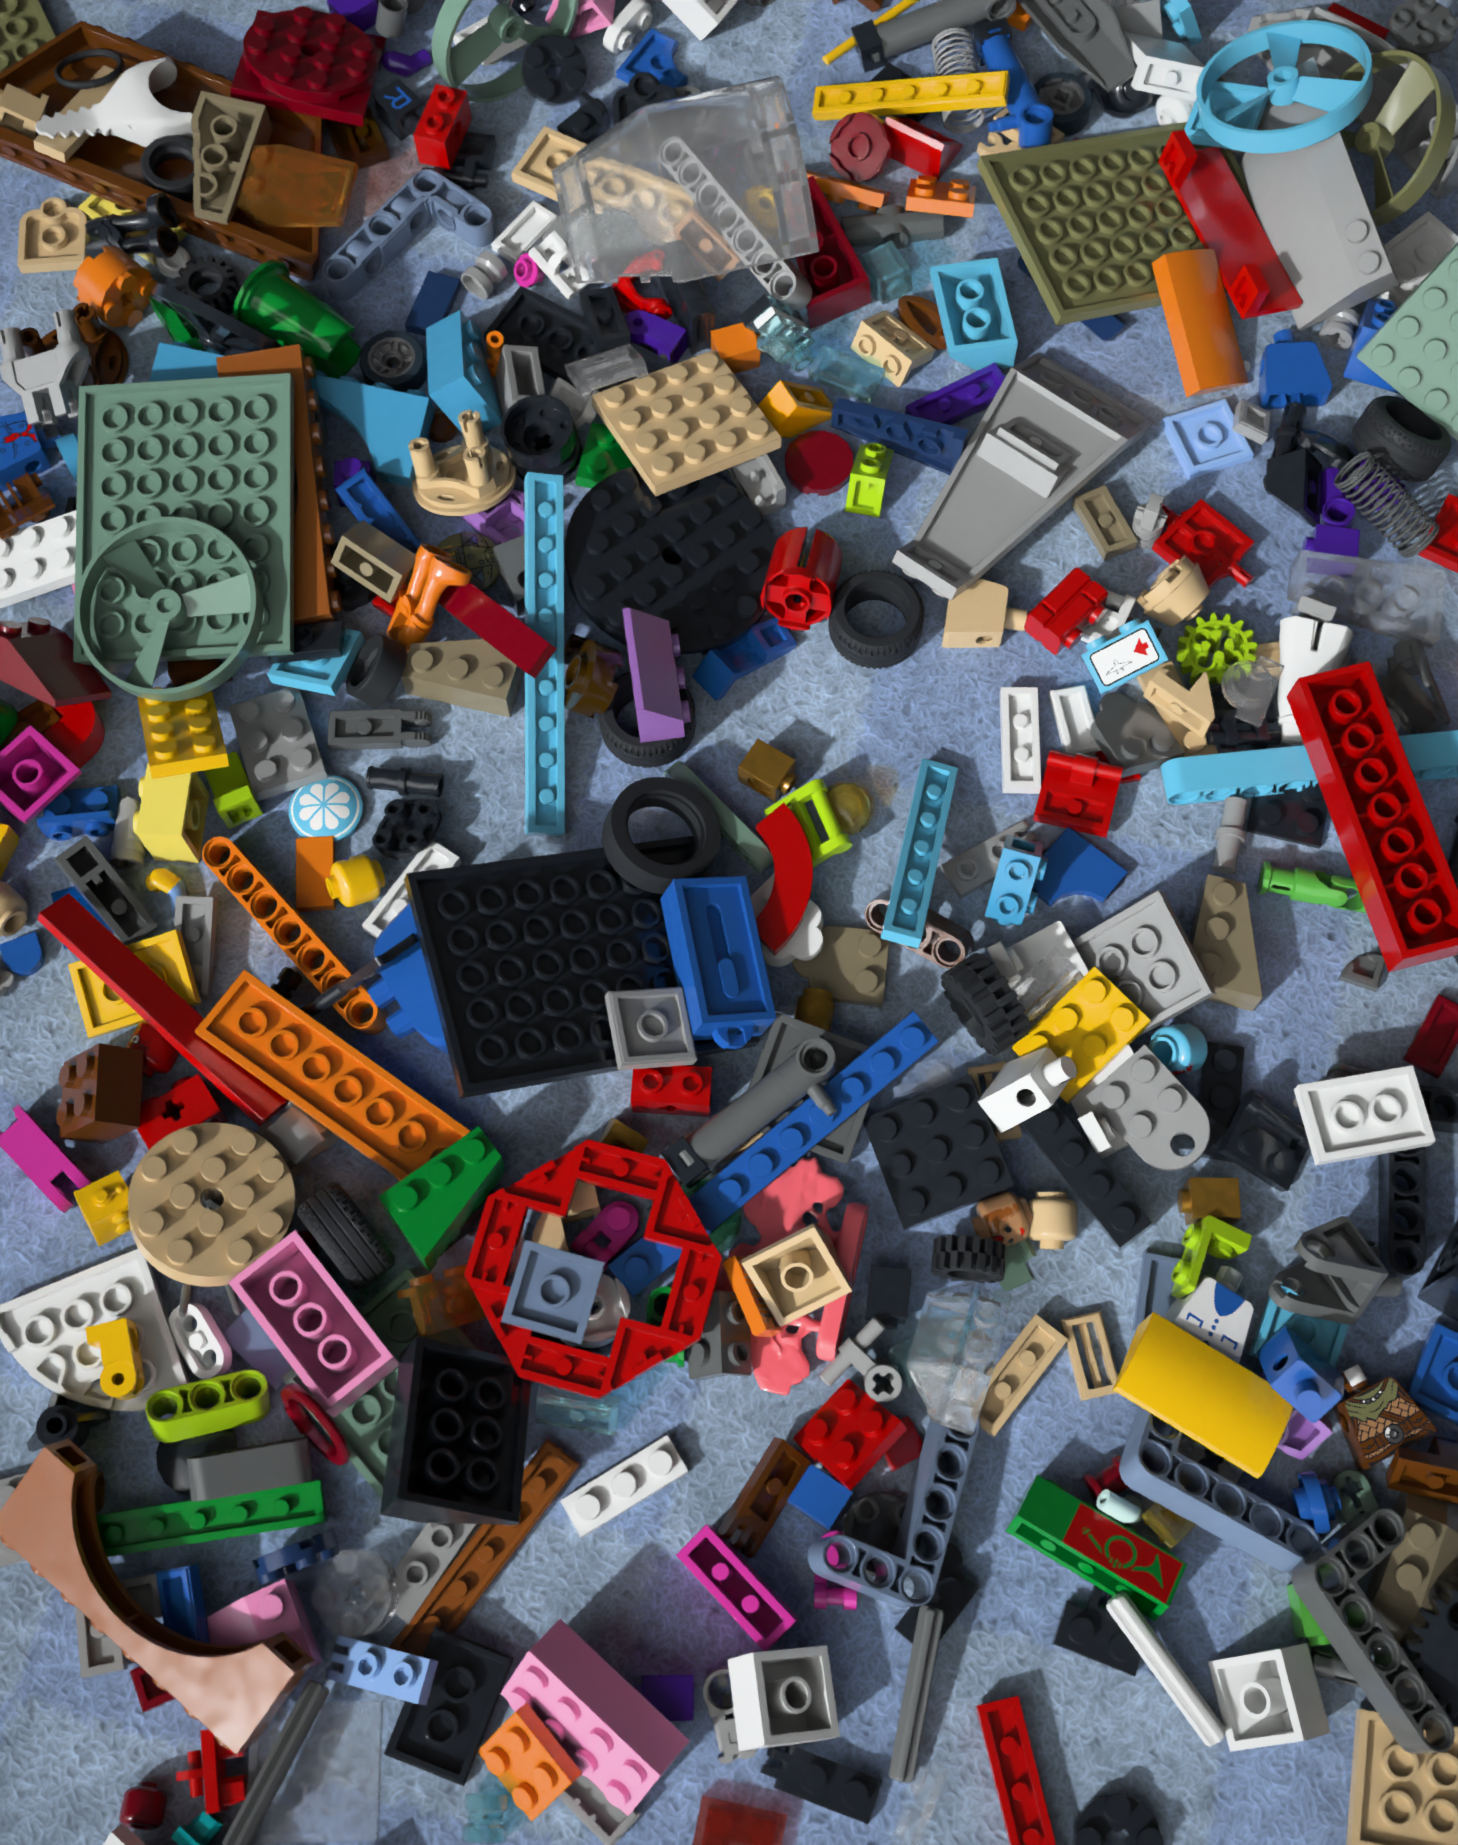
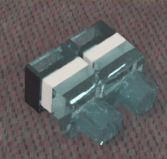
M764 294L739 316L746 328L761 334L757 339V348L772 355L775 362L781 365L790 363L793 370L801 372L814 361L808 348L815 341L798 310L791 309L778 300Z

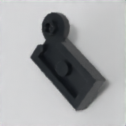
M948 1543L935 1592L931 1600L925 1604L936 1606L944 1611L940 1640L979 1589L976 1584L960 1572L963 1557L960 1550L951 1543ZM920 1606L909 1607L893 1628L912 1645Z

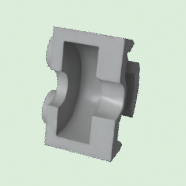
M289 1102L284 1108L285 1113L274 1123L271 1121L265 1123L256 1133L272 1144L281 1154L294 1180L318 1154L326 1152L340 1137Z

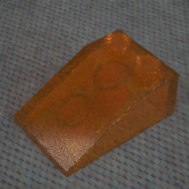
M282 144L253 145L236 205L258 228L343 226L359 166L355 162Z

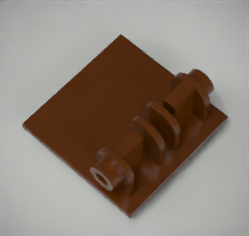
M26 472L12 480L22 497L21 499L18 498L10 483H5L15 499V502L11 504L0 489V497L6 505L3 508L0 503V539H6L14 535L19 530L18 526L30 520L38 522L46 518L51 513L50 509L56 507L46 487L37 488L43 485L36 472L30 475Z

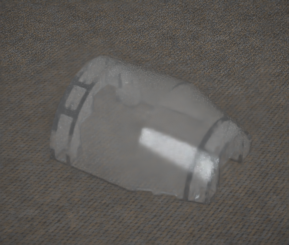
M779 75L643 105L551 170L577 283H618L619 277H640L641 283H650L651 277L672 276L673 283H684L819 252L811 194L800 140L787 92Z

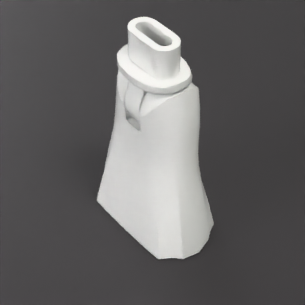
M1292 616L1280 620V669L1277 708L1279 712L1278 726L1282 727L1281 742L1296 746L1304 745L1286 696L1298 678L1341 668L1354 636L1353 631L1348 626L1324 622L1318 632H1316L1318 621L1314 619Z

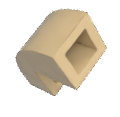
M578 1181L567 1219L542 1213L535 1226L531 1242L570 1252L564 1224L594 1217L601 1212L595 1185Z

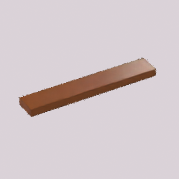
M547 1438L523 1472L519 1523L517 1525L482 1524L426 1597L410 1623L404 1626L389 1648L423 1657L435 1625L455 1633L579 1468L580 1463Z

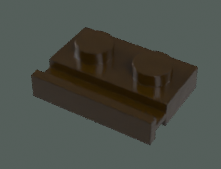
M368 108L363 127L323 118L325 128L345 174L350 173L349 169L358 166L359 169L390 159L388 148L370 108Z

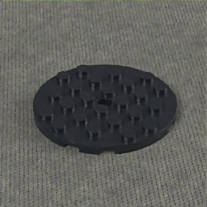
M635 466L601 480L579 502L573 512L566 532L564 563L569 578L568 584L575 600L588 618L611 638L627 646L622 609L632 608L668 620L671 635L678 634L681 655L702 653L703 656L707 655L710 649H718L720 651L733 645L747 635L750 628L761 620L767 608L765 605L764 609L762 608L760 595L775 547V541L766 520L756 506L740 490L722 478L712 474L655 496ZM663 553L679 554L681 562L675 565L668 564L664 561L662 555Z

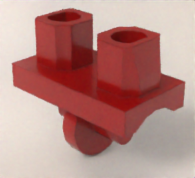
M209 1729L201 1730L202 1763L201 1750L187 1752L189 1770L176 1772V1782L189 1780L190 1798L204 1796L205 1792L206 1814L229 1810V1805L245 1800L250 1790L248 1774L227 1778L225 1759L246 1756L247 1748L236 1755L232 1750L220 1745L215 1735Z

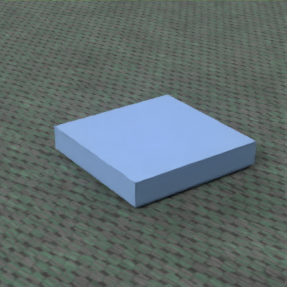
M1226 398L1164 417L1161 420V426L1188 480L1253 459L1254 453L1246 437L1232 430L1234 413Z

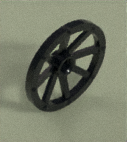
M160 282L155 283L150 293L153 299L185 318L198 330V342L207 348H212L222 355L227 350L230 351L231 348L253 352L282 347L276 339L271 340L236 320L234 314L227 315L189 296L185 290L180 292Z

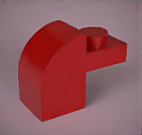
M92 702L60 707L51 706L61 718L42 736L80 769L101 748L105 737L104 722Z

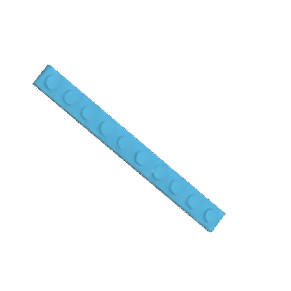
M527 472L524 477L525 624L557 649L536 678L525 672V834L562 836L565 834L563 475Z

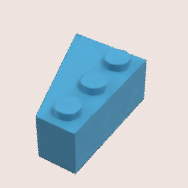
M458 310L426 328L428 394L461 433L458 415L465 410H472V413L474 411L480 412L484 433L501 424L502 417L481 341L482 333L474 320H468L463 312Z

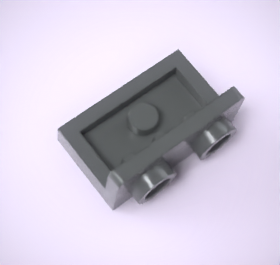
M714 1291L702 1339L688 1348L689 1379L706 1380L726 1375L744 1377L752 1374L750 1327L735 1292Z

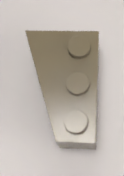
M484 639L411 644L401 679L406 694L510 718L525 671Z
M1208 874L1199 889L1189 941L1217 993L1206 1000L1253 1012L1262 1000V991L1246 883Z

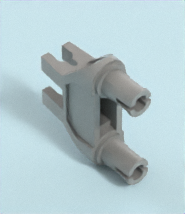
M61 310L52 313L59 344L52 350L27 358L23 349L20 328L8 327L3 328V330L0 329V344L3 361L0 365L1 377L21 396L28 424L41 423L42 426H49L58 423L57 417L68 415L69 418L78 417L79 386H81L87 373L90 355L88 345L81 341L75 310Z

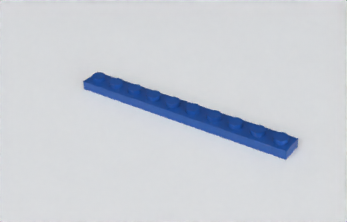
M914 1011L907 1014L822 1085L837 1107V1111L833 1115L827 1116L809 1096L688 1197L708 1234L939 1042ZM643 1234L608 1263L607 1266L634 1297L680 1258L682 1250L644 1240Z

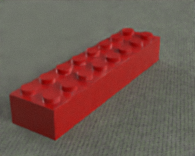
M1370 661L1298 678L1286 697L1388 972L1458 955V889Z

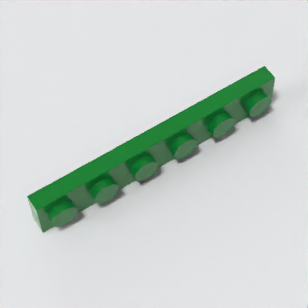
M323 1478L290 1486L205 1501L192 1502L189 1499L96 1514L100 1538L107 1557L321 1524L328 1521Z

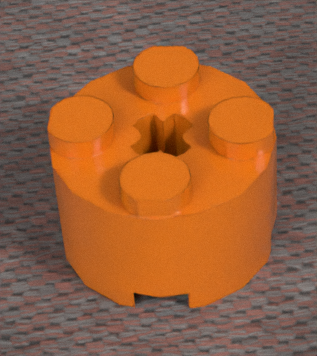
M103 246L102 248L105 252L100 253L94 259L91 256H87L78 268L73 281V285L78 289V297L76 299L80 303H88L89 307L93 306L97 317L111 327L127 325L133 328L143 319L142 311L148 306L150 302L148 297L157 281L152 278L148 270L117 246Z

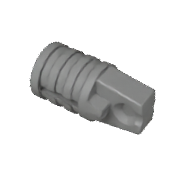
M1151 493L1147 504L1137 506L1130 527L1138 541L1136 546L1151 548L1154 542L1161 536L1168 516L1162 509L1165 497Z

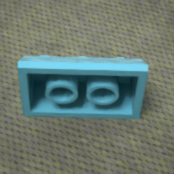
M998 258L931 266L929 271L949 357L976 371L993 363L999 369L1013 367L1018 341Z

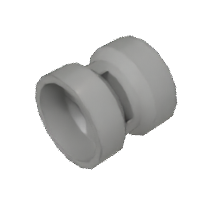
M485 250L476 258L475 265L468 267L462 273L461 281L470 293L485 300L493 292V285L501 283L508 275V271L501 259Z

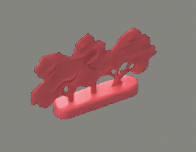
M816 1157L811 1159L802 1158L794 1167L789 1166L743 1205L744 1215L757 1228L761 1237L755 1246L745 1243L739 1244L729 1252L728 1259L734 1255L747 1257L805 1228L803 1215L805 1212H809L819 1221L816 1226L830 1237L853 1292L868 1221L869 1206L850 1202L844 1213L841 1230L834 1232L828 1223L826 1212L830 1208L835 1207L842 1199L844 1186L838 1177L829 1176L822 1172ZM814 1203H821L823 1205L822 1213L815 1210L813 1207ZM722 1261L715 1291L735 1292ZM852 1292L824 1305L821 1321L814 1320L806 1314L782 1326L783 1331L773 1337L754 1336L750 1329L751 1363L760 1389L786 1396L790 1393L791 1385L799 1384L810 1375V1364L801 1349V1339L811 1331L819 1332L816 1344V1355L819 1359L831 1362L839 1354L838 1348L842 1343ZM788 1325L800 1326L797 1333L791 1334L786 1331Z

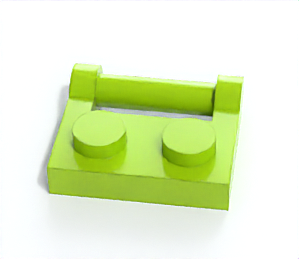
M815 779L808 782L764 810L767 817L782 803L788 806L801 824L807 837L813 868L835 854L847 851L853 845L849 835L843 833L826 795L828 788L823 779ZM813 800L829 836V840L823 844L805 806V803Z

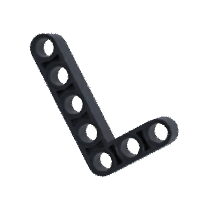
M1419 1085L1432 1130L1458 1134V1089ZM1434 1103L1444 1106L1448 1117L1440 1116L1434 1109ZM1425 1147L1409 1149L1408 1152L1397 1151L1379 1155L1378 1247L1380 1250V1261L1387 1271H1396L1398 1273L1396 1277L1400 1276L1402 1282L1420 1272L1424 1267L1426 1259ZM1394 1175L1405 1178L1409 1187L1408 1191L1397 1187ZM1395 1213L1401 1214L1406 1218L1409 1225L1408 1230L1397 1226L1394 1221ZM1397 1252L1406 1257L1409 1264L1408 1270L1397 1266L1394 1261V1253Z

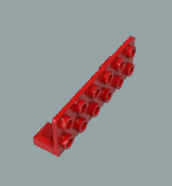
M1185 130L1172 131L1158 162L1204 249H1214L1222 282L1242 320L1298 309L1302 304V300L1220 149L1211 147L1196 150Z

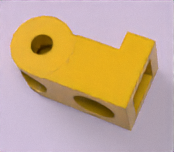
M122 1318L86 1327L87 1343L93 1347L100 1348L104 1367L100 1375L102 1390L107 1395L122 1401L136 1398L142 1392L145 1382L136 1322L128 1318Z

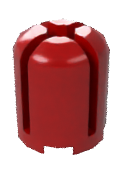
M796 527L785 532L776 541L760 595L762 608L764 609L765 605L768 611L779 619L778 625L792 630H809L811 624L818 623L825 617L827 620L834 602L833 597L842 567V551L839 544L828 532L817 528L806 568L803 567L805 561V554L803 552L807 541L808 527ZM797 595L802 596L801 603L796 602Z

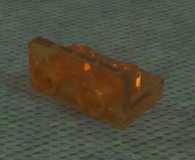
M466 1264L443 1270L444 1278L434 1281L433 1273L409 1279L410 1288L397 1291L398 1299L410 1297L419 1337L487 1318L474 1291L464 1276Z

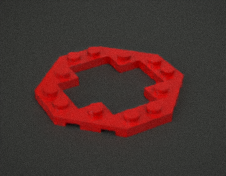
M587 1139L573 1147L574 1150L554 1161L550 1160L524 1175L523 1179L505 1189L501 1188L487 1197L464 1276L474 1291L518 1377L600 1400L702 1339L723 1260L665 1159ZM578 1181L654 1200L643 1236L644 1240L682 1250L661 1327L621 1317L610 1357L533 1337L534 1331L501 1322L511 1287L506 1286L528 1209L567 1219Z

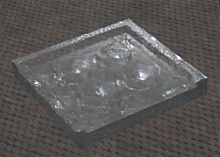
M384 1701L324 1702L250 1844L379 1840ZM284 1703L260 1738L250 1745L247 1794L296 1703Z

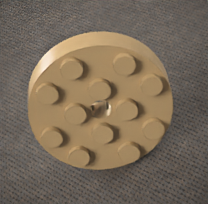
M216 1122L201 1123L172 1132L158 1141L144 1155L135 1169L129 1186V1223L138 1249L158 1271L167 1277L189 1285L203 1287L229 1285L228 1282L288 1236L293 1221L295 1188L285 1160L266 1139L251 1130L237 1125ZM214 1199L219 1202L222 1200V1205L214 1210L206 1209L202 1206L203 1200Z

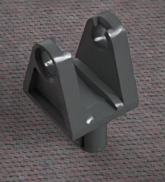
M1340 1216L1301 1235L1294 1246V1251L1298 1252L1306 1261L1279 1272L1268 1287V1294L1276 1305L1286 1311L1350 1325L1357 1322L1371 1299L1374 1297H1396L1401 1293L1403 1283L1400 1276L1396 1277L1398 1274L1396 1271H1387L1381 1263L1379 1247H1374L1376 1243L1365 1241L1347 1216ZM1281 1286H1285L1293 1290L1297 1295L1292 1294L1291 1292H1288L1286 1294Z

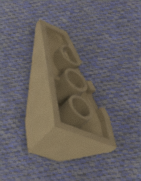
M201 91L191 119L193 132L192 157L194 160V215L196 218L228 225L264 158L273 128L266 105Z

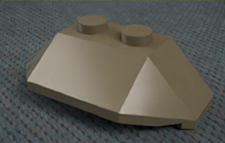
M1400 1491L1393 1511L1397 1512L1405 1524L1406 1533L1404 1540L1374 1567L1365 1595L1400 1647L1406 1646V1640L1420 1637L1410 1628L1411 1623L1425 1624L1427 1621L1419 1612V1609L1423 1607L1434 1611L1428 1599L1429 1590L1432 1585L1439 1579L1445 1578V1574L1458 1569V1507L1455 1503ZM1458 1602L1453 1604L1450 1609H1454L1455 1607H1457Z

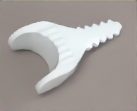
M169 57L141 62L125 70L101 103L93 104L91 109L81 106L78 112L70 109L67 110L66 115L55 112L53 118L43 115L41 121L35 123V128L39 135H46L51 139H55L57 135L68 138L71 133L78 137H81L83 133L94 137L98 132L104 136L111 134L147 147L155 139L171 135H179L193 141L191 125L193 113L170 110L153 97L152 94L154 92H158L171 85L177 76V68L174 61Z

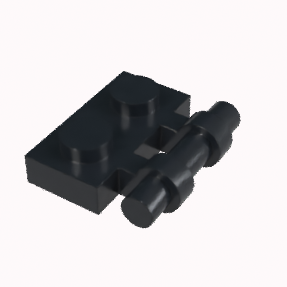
M466 132L452 165L464 167L463 172L439 167H422V170H434L454 184L463 186V189L474 190L475 187L487 188L488 175L477 174V169L491 170L496 149L495 135Z
M1209 684L1215 714L1213 723H1219L1220 730L1208 731V745H1220L1223 749H1235L1237 745H1251L1254 749H1265L1268 745H1279L1281 743L1282 734L1280 730H1269L1267 723H1274L1279 717L1272 684ZM1236 723H1250L1251 730H1238Z

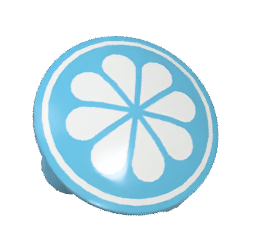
M327 775L328 779L297 788L289 804V819L293 828L301 838L333 836L334 842L343 838H349L355 833L363 812L362 798L357 788L348 780L335 775Z

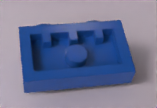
M118 785L63 790L43 809V817L37 818V826L46 837L57 841L69 840L72 838V835L87 834L92 837L107 836L109 831H114L118 807L121 802V790Z

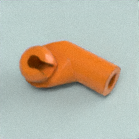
M491 331L486 337V349L489 357L486 360L491 377L496 376V368L504 345L503 335L498 331Z

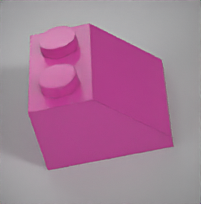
M30 725L0 752V804L14 817L27 824L79 777L82 772Z

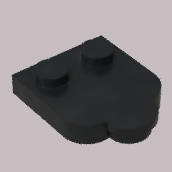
M648 72L637 73L630 79L628 87L616 92L613 97L612 108L617 158L659 156L658 151L663 140L672 135L681 138L677 95L671 87L660 85L658 79L653 74Z

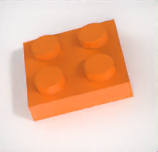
M919 175L917 179H910L905 210L973 218L976 186L970 185V182L964 179H952L950 183L938 182L934 176Z
M527 1702L516 1710L478 1750L487 1768L497 1776L511 1794L517 1807L525 1812L531 1822L582 1774Z

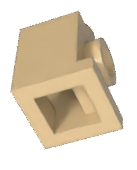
M7 83L4 90L0 89V126L35 139L37 134L35 123L41 121L42 116L45 114L49 96L42 93L41 98H38L23 88H16Z

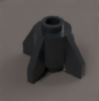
M56 1392L51 1393L48 1407L40 1415L36 1424V1431L27 1441L28 1450L34 1452L46 1445L64 1439H69L80 1448L89 1436L90 1427L111 1420L110 1413L106 1410L87 1413L78 1412L67 1406L65 1397Z

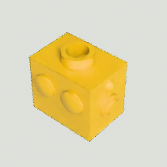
M119 1170L73 1192L80 1211L99 1247L131 1231L128 1215V1192L130 1185H126Z

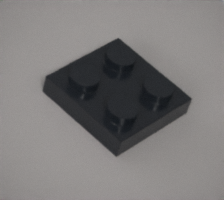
M1310 781V786L1306 788L1303 785L1300 792H1297V788L1285 790L1288 785L1287 783L1279 788V792H1284L1283 794L1255 797L1254 793L1246 832L1320 849L1328 808L1319 783L1313 787L1312 781ZM1273 785L1274 789L1271 792L1277 793L1276 786Z

